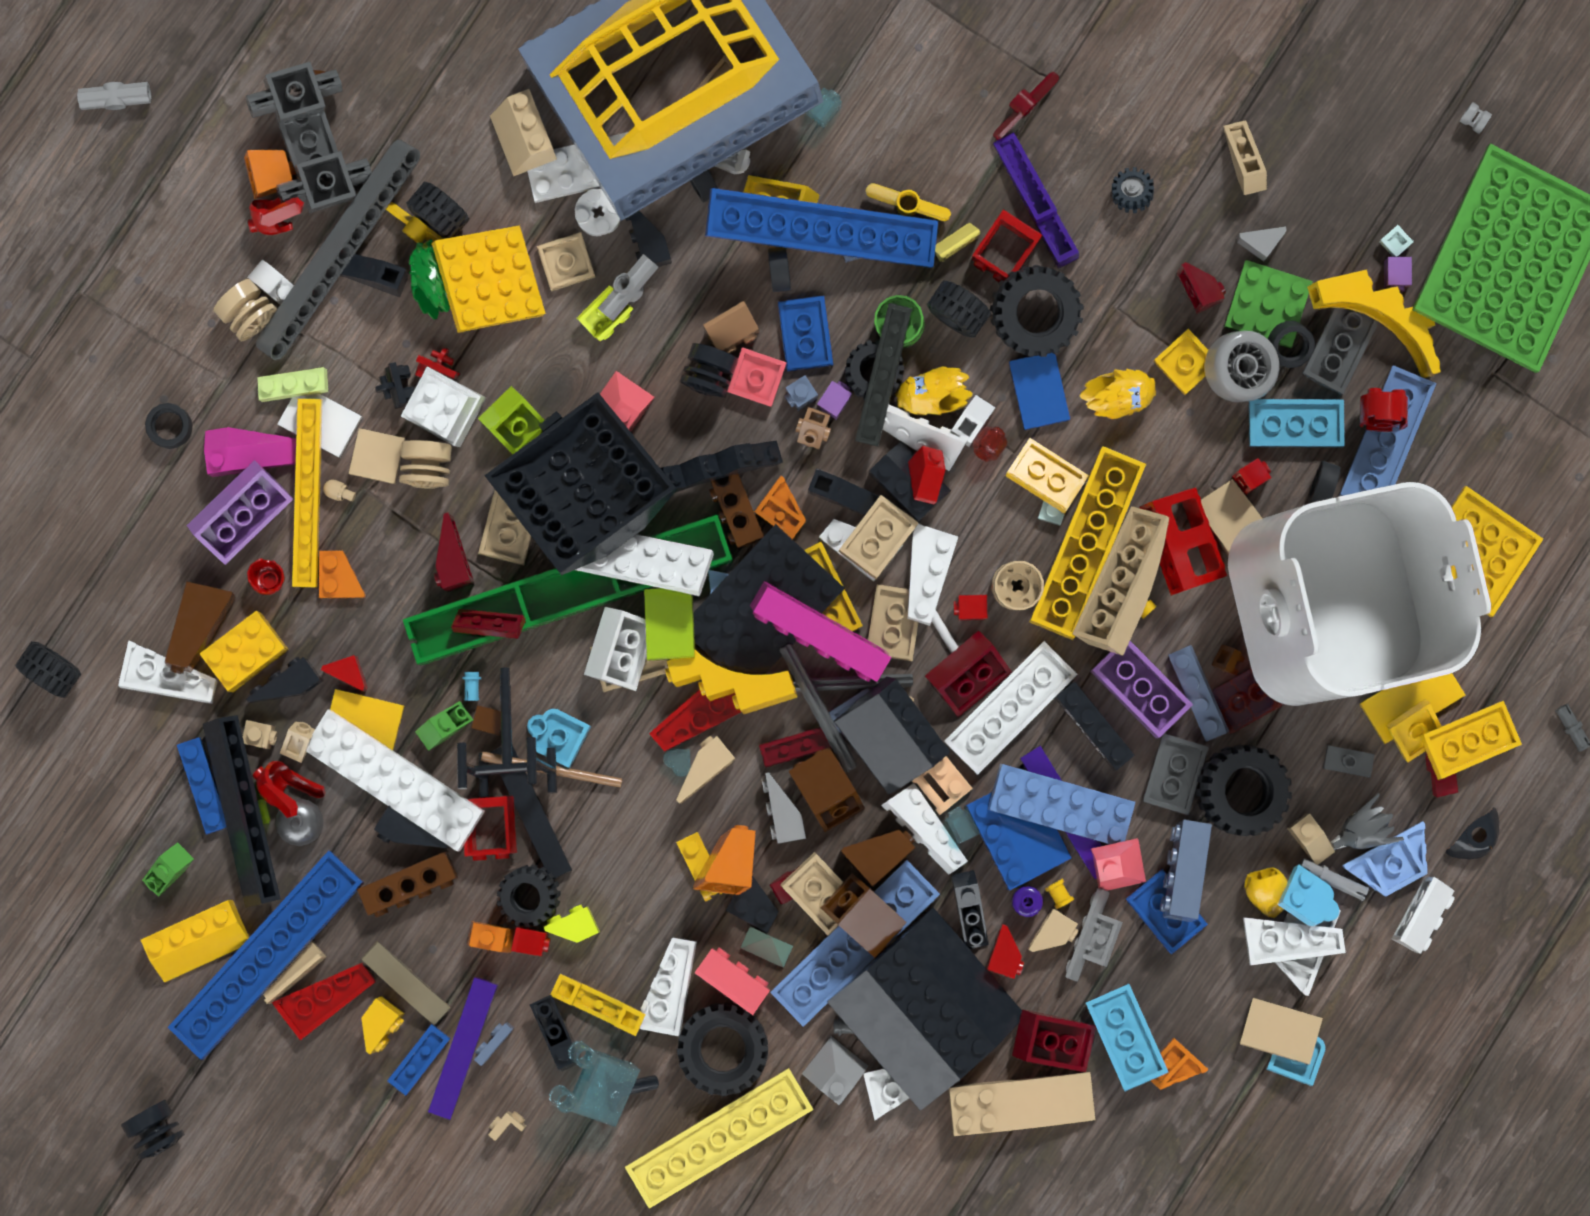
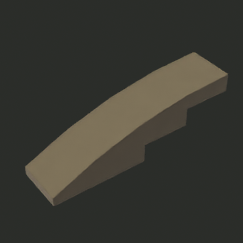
M378 941L361 958L379 977L433 1025L450 1009V1006L434 993L409 967Z

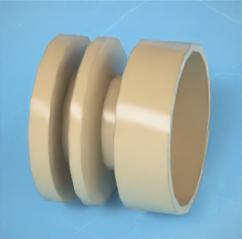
M250 279L239 282L227 291L217 302L213 310L225 324L232 322L230 330L236 333L237 338L241 342L250 339L263 330L277 311V308L272 303L269 304L267 297L259 298L261 291Z
M403 441L401 457L411 461V464L400 466V470L411 473V475H401L399 482L425 489L449 486V479L439 477V475L450 474V470L440 467V463L451 461L452 446L433 441Z
M1012 561L1002 565L994 573L991 581V591L995 600L1002 607L1009 610H1025L1033 607L1040 600L1044 591V580L1040 571L1033 564L1025 561ZM1018 580H1020L1021 582L1019 585L1020 587H1022V589L1015 590L1013 592V585H1011V582H1017Z

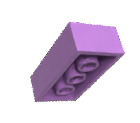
M254 460L186 526L206 548L226 565L293 498Z
M1129 641L1123 656L1109 652L1090 671L1156 739L1160 738L1193 705L1131 641Z

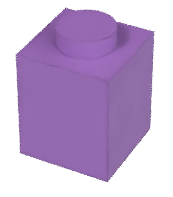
M1388 257L1384 261V289L1398 286L1400 293L1405 292V289L1412 285V257Z
M832 381L817 403V408L831 414L830 416L837 420L852 397V393L849 392L850 387L840 381L837 384Z

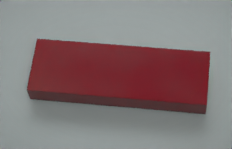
M459 609L451 628L453 632L518 639L526 621L524 615Z
M821 727L759 745L765 768L815 754L817 751L828 747L832 749Z

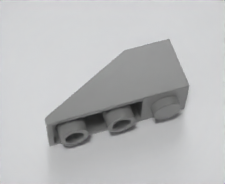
M765 773L766 778L762 779L764 793L769 792L770 802H766L768 816H773L774 825L770 826L772 840L777 839L778 843L806 839L802 815L770 773Z

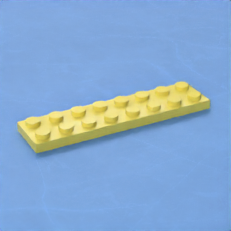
M788 1068L628 1164L625 1168L650 1209L809 1113L813 1108Z

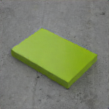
M664 588L645 589L647 660L695 657L693 594Z

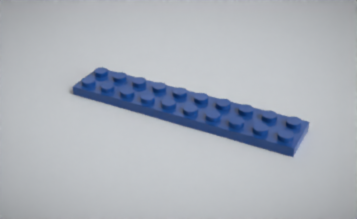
M711 188L705 236L933 268L938 221Z
M328 851L167 1028L200 1060H204L358 891L357 889L364 882L335 854Z

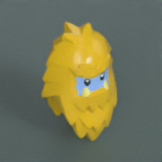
M942 366L919 376L908 377L895 393L898 408L903 407L906 412L917 415H941L942 413L962 409L968 404L967 401L973 395L962 384L969 379V375L961 372L960 368Z
M1116 369L1112 373L1100 375L1085 384L1086 388L1079 395L1081 399L1088 401L1086 402L1087 408L1096 411L1094 413L1095 416H1103L1110 419L1121 418L1131 415L1136 411L1140 412L1150 405L1154 396H1156L1155 379L1149 378L1146 373L1140 370L1126 369V371Z

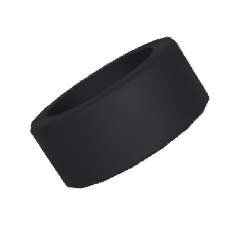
M709 170L690 180L691 185L703 203L709 201L711 188L718 189Z
M785 247L768 248L772 291L791 290L787 249Z
M1285 321L1278 324L1268 337V340L1272 343L1278 354L1279 364L1287 368H1297L1305 364L1314 352L1315 341L1312 333L1296 321ZM1290 332L1300 333L1304 339L1301 350L1291 357L1282 356L1278 350L1280 340Z
M159 404L152 408L147 415L145 421L146 433L150 440L160 447L167 449L178 448L190 438L192 420L188 413L176 404ZM171 412L180 417L183 427L177 437L167 440L158 436L155 424L160 415Z
M1325 461L1320 463L1309 492V504L1332 499L1339 480L1340 466Z

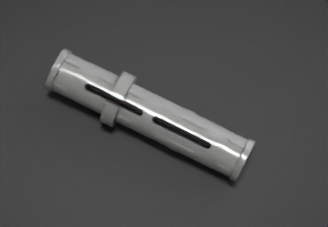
M1305 858L1301 860L1302 864L1299 865L1331 887L1354 896L1361 901L1365 899L1364 895H1367L1369 887L1330 871L1325 865L1319 866Z

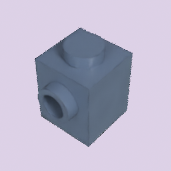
M806 375L787 386V394L784 395L791 407L795 406L798 411L818 399V394Z

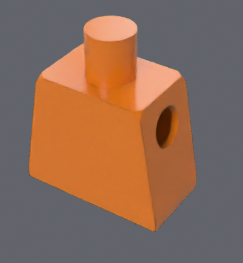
M247 150L244 156L254 199L276 193V185L292 181L291 175H296L291 161L288 162L284 150Z
M471 921L467 945L496 952L511 953L516 929Z

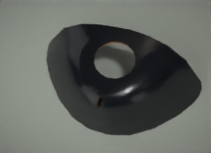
M1493 807L1490 812L1472 822L1445 853L1451 857L1469 860L1478 859L1490 853L1494 849L1499 837V816L1496 808ZM1478 827L1483 828L1487 834L1485 841L1481 843L1475 842L1472 838V831Z

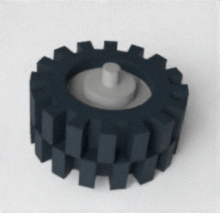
M1133 167V171L1125 168V173H1122V171L1118 172V177L1115 176L1112 183L1114 204H1118L1120 210L1125 208L1126 213H1129L1130 209L1133 210V213H1137V209H1140L1142 212L1145 210V205L1147 207L1150 206V201H1153L1154 182L1153 179H1150V174H1144L1143 169L1137 172V167Z

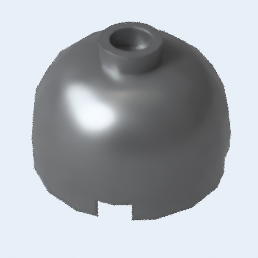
M295 799L298 806L297 815L287 818L279 810L276 815L275 825L277 833L282 840L290 845L303 846L310 844L319 837L323 830L324 820L316 804L309 800Z

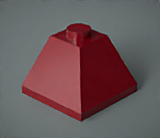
M1187 262L1180 266L1177 275L1197 314L1223 302L1226 291L1220 281L1217 282L1214 276Z

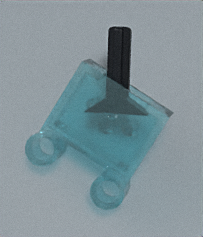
M576 1041L569 1047L568 1055L573 1062L583 1069L574 1090L571 1092L564 1085L555 1086L550 1091L549 1100L563 1113L574 1112L616 1127L629 1095L655 1090L659 1086V1081L655 1075L637 1078L640 1069L633 1063L592 1049L583 1041ZM586 1051L584 1057L579 1059L580 1053ZM567 1095L565 1101L559 1103L561 1097Z

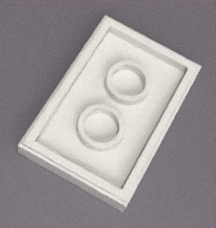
M321 394L293 397L278 425L297 435L298 399H322L321 448L340 458L359 425L362 416Z

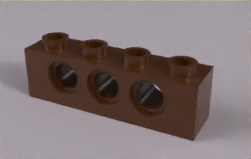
M739 475L729 476V481L725 485H719L716 480L710 481L713 487L709 489L714 503L719 501L722 509L718 511L723 524L728 523L730 528L727 536L731 545L736 544L737 548L741 549L760 541L764 536ZM728 495H734L738 498L735 506L729 507L724 503ZM741 516L747 520L745 527L736 528L733 525L736 517Z
M443 852L357 890L367 915L374 914L377 918L389 913L387 909L396 905L397 908H401L411 903L410 898L418 895L419 899L433 894L431 889L440 886L441 890L454 885L453 880L457 879L458 876L448 852ZM430 869L435 871L437 875L433 883H428L425 880V873ZM407 879H411L415 884L414 890L410 893L403 889V883ZM385 888L390 889L393 893V897L389 902H385L381 897V893Z

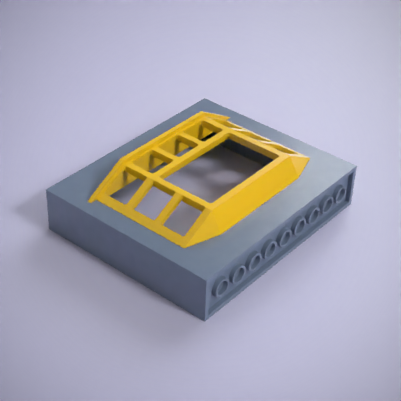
M600 0L595 4L586 6L583 11L575 16L567 17L558 26L545 30L542 35L534 40L526 41L522 47L518 48L528 71L621 221L823 103L817 79L765 0H729L730 3L708 9L704 8L700 0H691L698 14L676 27H671L664 15L689 0ZM733 10L737 11L748 30L723 36L711 17ZM658 19L666 32L640 47L632 33ZM704 21L732 64L733 69L648 119L641 121L612 74L694 25ZM753 37L766 57L740 63L728 44ZM625 38L633 52L607 66L599 53ZM593 57L600 72L579 91L568 71ZM606 79L616 94L617 99L596 118L585 97ZM623 106L635 126L614 146L602 125Z

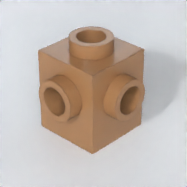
M808 407L804 419L800 418L795 431L799 433L797 442L808 447L820 449L822 441L827 442L831 428L827 427L831 414Z

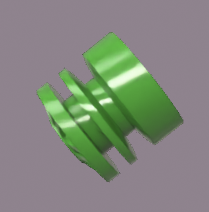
M895 295L886 298L879 304L875 312L874 323L879 337H881L888 304L892 303L912 308L903 348L912 346L920 339L924 332L925 320L921 307L915 300L907 296Z

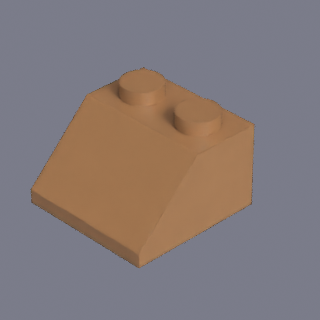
M744 301L703 325L705 334L713 347L729 354L737 350L736 346L743 342L748 344L757 338L756 334L759 333V328Z

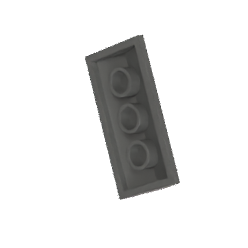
M1333 308L1314 347V352L1307 361L1302 374L1316 384L1343 395L1379 321L1350 309Z

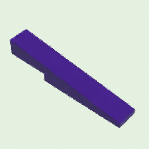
M1015 133L994 142L993 145L1039 233L1042 234V239L1057 268L1059 269L1079 259V251L1058 216L1054 203Z
M1041 746L1019 759L1026 771L1062 781ZM1065 832L1095 880L1097 877L1091 849L1101 847L1102 845L1097 840Z
M474 977L428 1110L429 1113L451 1120L482 1035L498 984Z

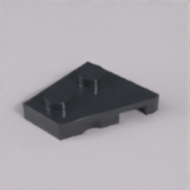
M753 875L751 888L740 895H734L726 909L727 912L767 933L779 912Z

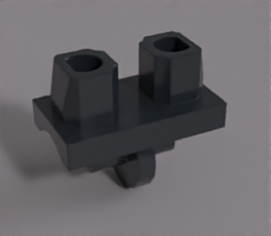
M396 362L389 363V366L385 368L386 375L379 377L381 385L376 386L375 390L376 393L383 392L385 400L392 398L395 409H398L408 403L415 388L413 386L402 387L401 380L411 377L408 365L397 366Z

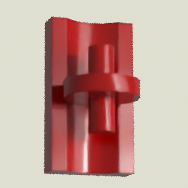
M445 347L440 353L435 350L431 352L430 356L436 358L437 362L420 355L416 359V362H419L415 375L418 377H422L427 367L440 372L452 380H458L460 373L443 366L444 363L451 366L454 363V359L448 357L449 349Z

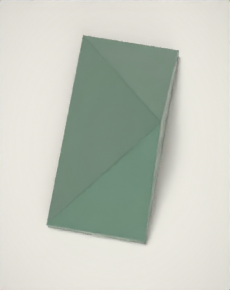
M753 927L749 928L741 945V949L783 968L793 948L792 945Z

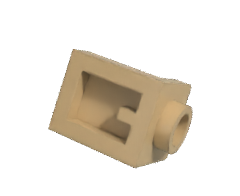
M246 720L243 733L244 744L270 749L271 745H275L277 740L276 726Z
M294 722L288 729L280 754L302 763L315 729L311 728L307 723Z

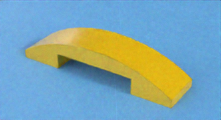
M563 974L559 975L550 994L552 997L590 1013L634 1036L637 1035L646 1016L645 1013Z

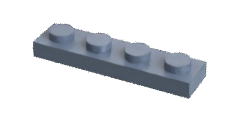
M1192 645L1169 654L1168 656L1184 693L1193 704L1191 709L1205 741L1207 742L1228 733L1229 729Z

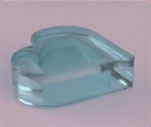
M690 749L668 750L663 756L664 764L672 768L677 776L684 777L688 775L691 768Z

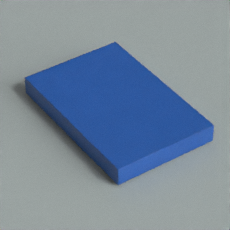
M824 296L778 302L787 372L833 366Z
M1054 353L1047 354L1046 357L1033 356L1009 361L1024 431L1070 421L1058 363Z
M1161 869L1129 895L1126 901L1167 951L1173 954L1208 924L1200 914L1198 919L1192 922L1163 918V912L1160 911V903L1162 897L1166 896L1167 888H1163L1166 873Z

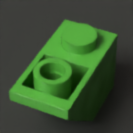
M459 701L428 719L415 733L429 751L473 721V718Z
M177 842L158 857L142 881L159 897L187 870L194 858Z

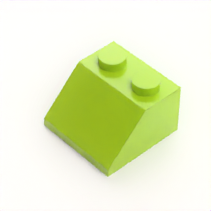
M512 386L478 418L512 454L543 432L539 424L544 419Z

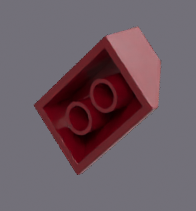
M977 631L928 672L925 677L956 716L959 717L1010 675L1012 671L993 644L980 631Z

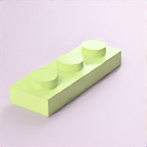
M324 367L258 377V396L261 402L328 392L327 369Z

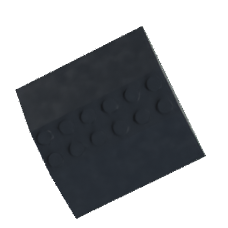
M599 392L484 475L561 575L607 557L642 531L677 491L673 483Z
M934 907L827 1001L920 1111L961 1080L992 1052L1019 1024L1022 1013L1021 1008Z

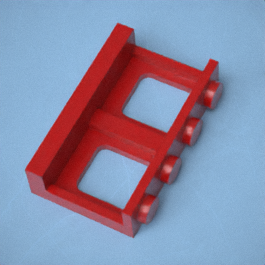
M1196 487L1151 501L1139 507L1140 509L1169 517L1159 564L1171 596L1227 576L1225 565L1217 548V542L1212 534L1209 520L1206 517ZM1180 502L1183 504L1191 529L1185 531L1178 529L1171 509L1172 505ZM1197 546L1207 571L1206 574L1200 576L1195 575L1187 554L1189 549Z

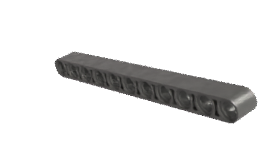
M396 140L390 146L256 341L258 350L274 360L281 359L287 353L420 159L418 149L402 140Z

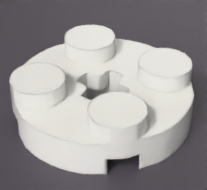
M602 189L588 190L576 203L575 218L580 228L589 235L601 236L611 233L620 224V218ZM602 207V212L605 213L604 216L594 218L593 209Z

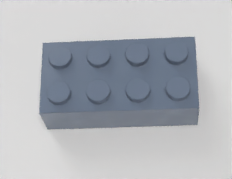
M1182 820L1175 827H1172L1170 841H1173L1172 851H1168L1167 864L1170 865L1169 873L1165 874L1163 888H1167L1166 896L1162 897L1160 903V911L1163 912V918L1186 922L1198 919L1212 824Z

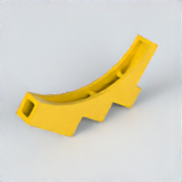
M1367 270L1319 280L1307 287L1313 309L1333 307L1363 313L1382 323L1398 337L1414 359L1421 377L1429 378L1441 372L1440 361L1433 347V338L1428 330L1435 326V322L1413 311V307L1404 308V299L1399 292L1398 286L1373 292L1372 280L1368 276Z
M696 650L695 657L668 660V668L665 669L668 681L673 682L676 687L702 680L698 682L702 696L706 695L710 701L735 693L736 695L732 696L736 710L740 709L743 714L798 697L789 671L770 675L737 673L715 665L701 656Z

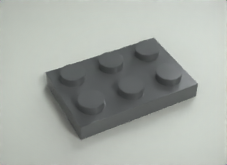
M1163 734L1142 802L1189 815L1198 785V775H1201V768L1204 765L1209 747Z

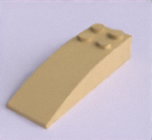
M1233 479L1201 499L1212 534L1227 557L1237 534L1248 524L1263 519Z
M1131 506L1072 633L1088 645L1123 656L1143 613L1157 574L1169 517Z
M1090 1072L953 1085L948 1089L954 1136L1038 1128L1095 1120Z

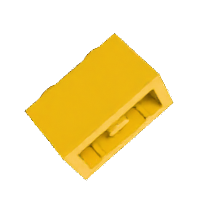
M384 997L376 998L361 1018L365 1047L368 1054L383 1051L390 1041L387 1038L389 1034L397 1032L404 1022L402 1017L405 1013Z

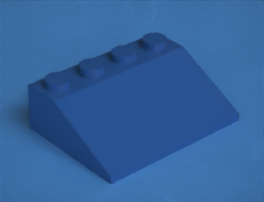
M992 792L965 805L1008 890H1012L1071 859L1057 829L988 810Z

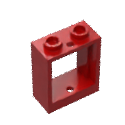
M1004 209L971 258L974 261L973 265L983 272L985 270L989 271L997 282L1005 281L1009 277L1008 274L981 257V254L1000 226L1003 225L1030 243L1013 268V272L1020 270V267L1025 264L1042 237V234Z
M513 796L467 799L479 808L504 807L507 848L477 850L476 829L474 828L464 844L465 857L472 856L473 861L487 860V855H495V859L510 858L509 854L517 853Z

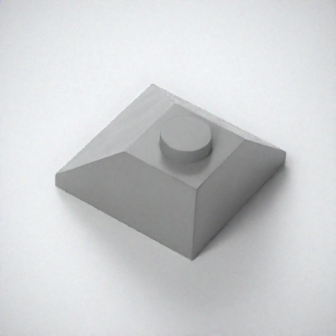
M831 1036L802 1074L820 1091L840 1105L861 1078L868 1065Z

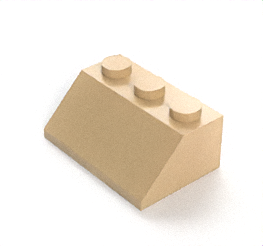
M529 89L507 97L490 115L513 176L557 160Z

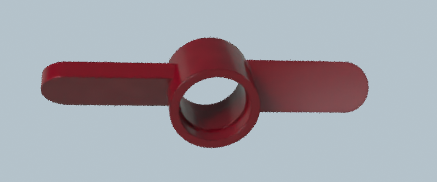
M1051 72L1031 93L1026 89L1018 93L1009 104V107L1014 112L994 131L993 137L996 140L1001 139L1021 118L1023 119L1058 82L1059 75Z

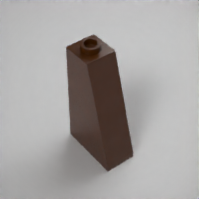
M186 582L164 662L171 672L177 674H184V671L192 672L201 657L200 653L207 648L234 604L236 597L233 592Z

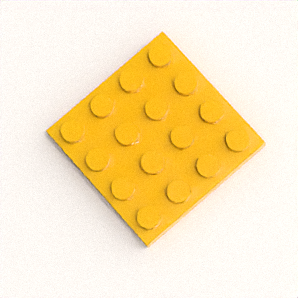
M520 225L435 240L432 243L458 333L541 317L546 314Z
M1464 486L1451 505V508L1455 514L1456 521L1467 519L1473 527L1491 602V611L1486 615L1493 617L1543 541V538L1469 487ZM1452 565V566H1451L1452 576H1453V579H1456V578H1457L1456 568H1455L1454 565Z

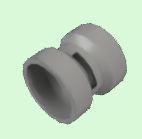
M1472 102L1459 122L1472 126L1473 131L1480 134L1492 114L1488 111L1480 110L1479 105ZM1476 113H1478V115L1476 116V118H1475L1474 121L1472 122V119L1474 118V116L1476 115Z

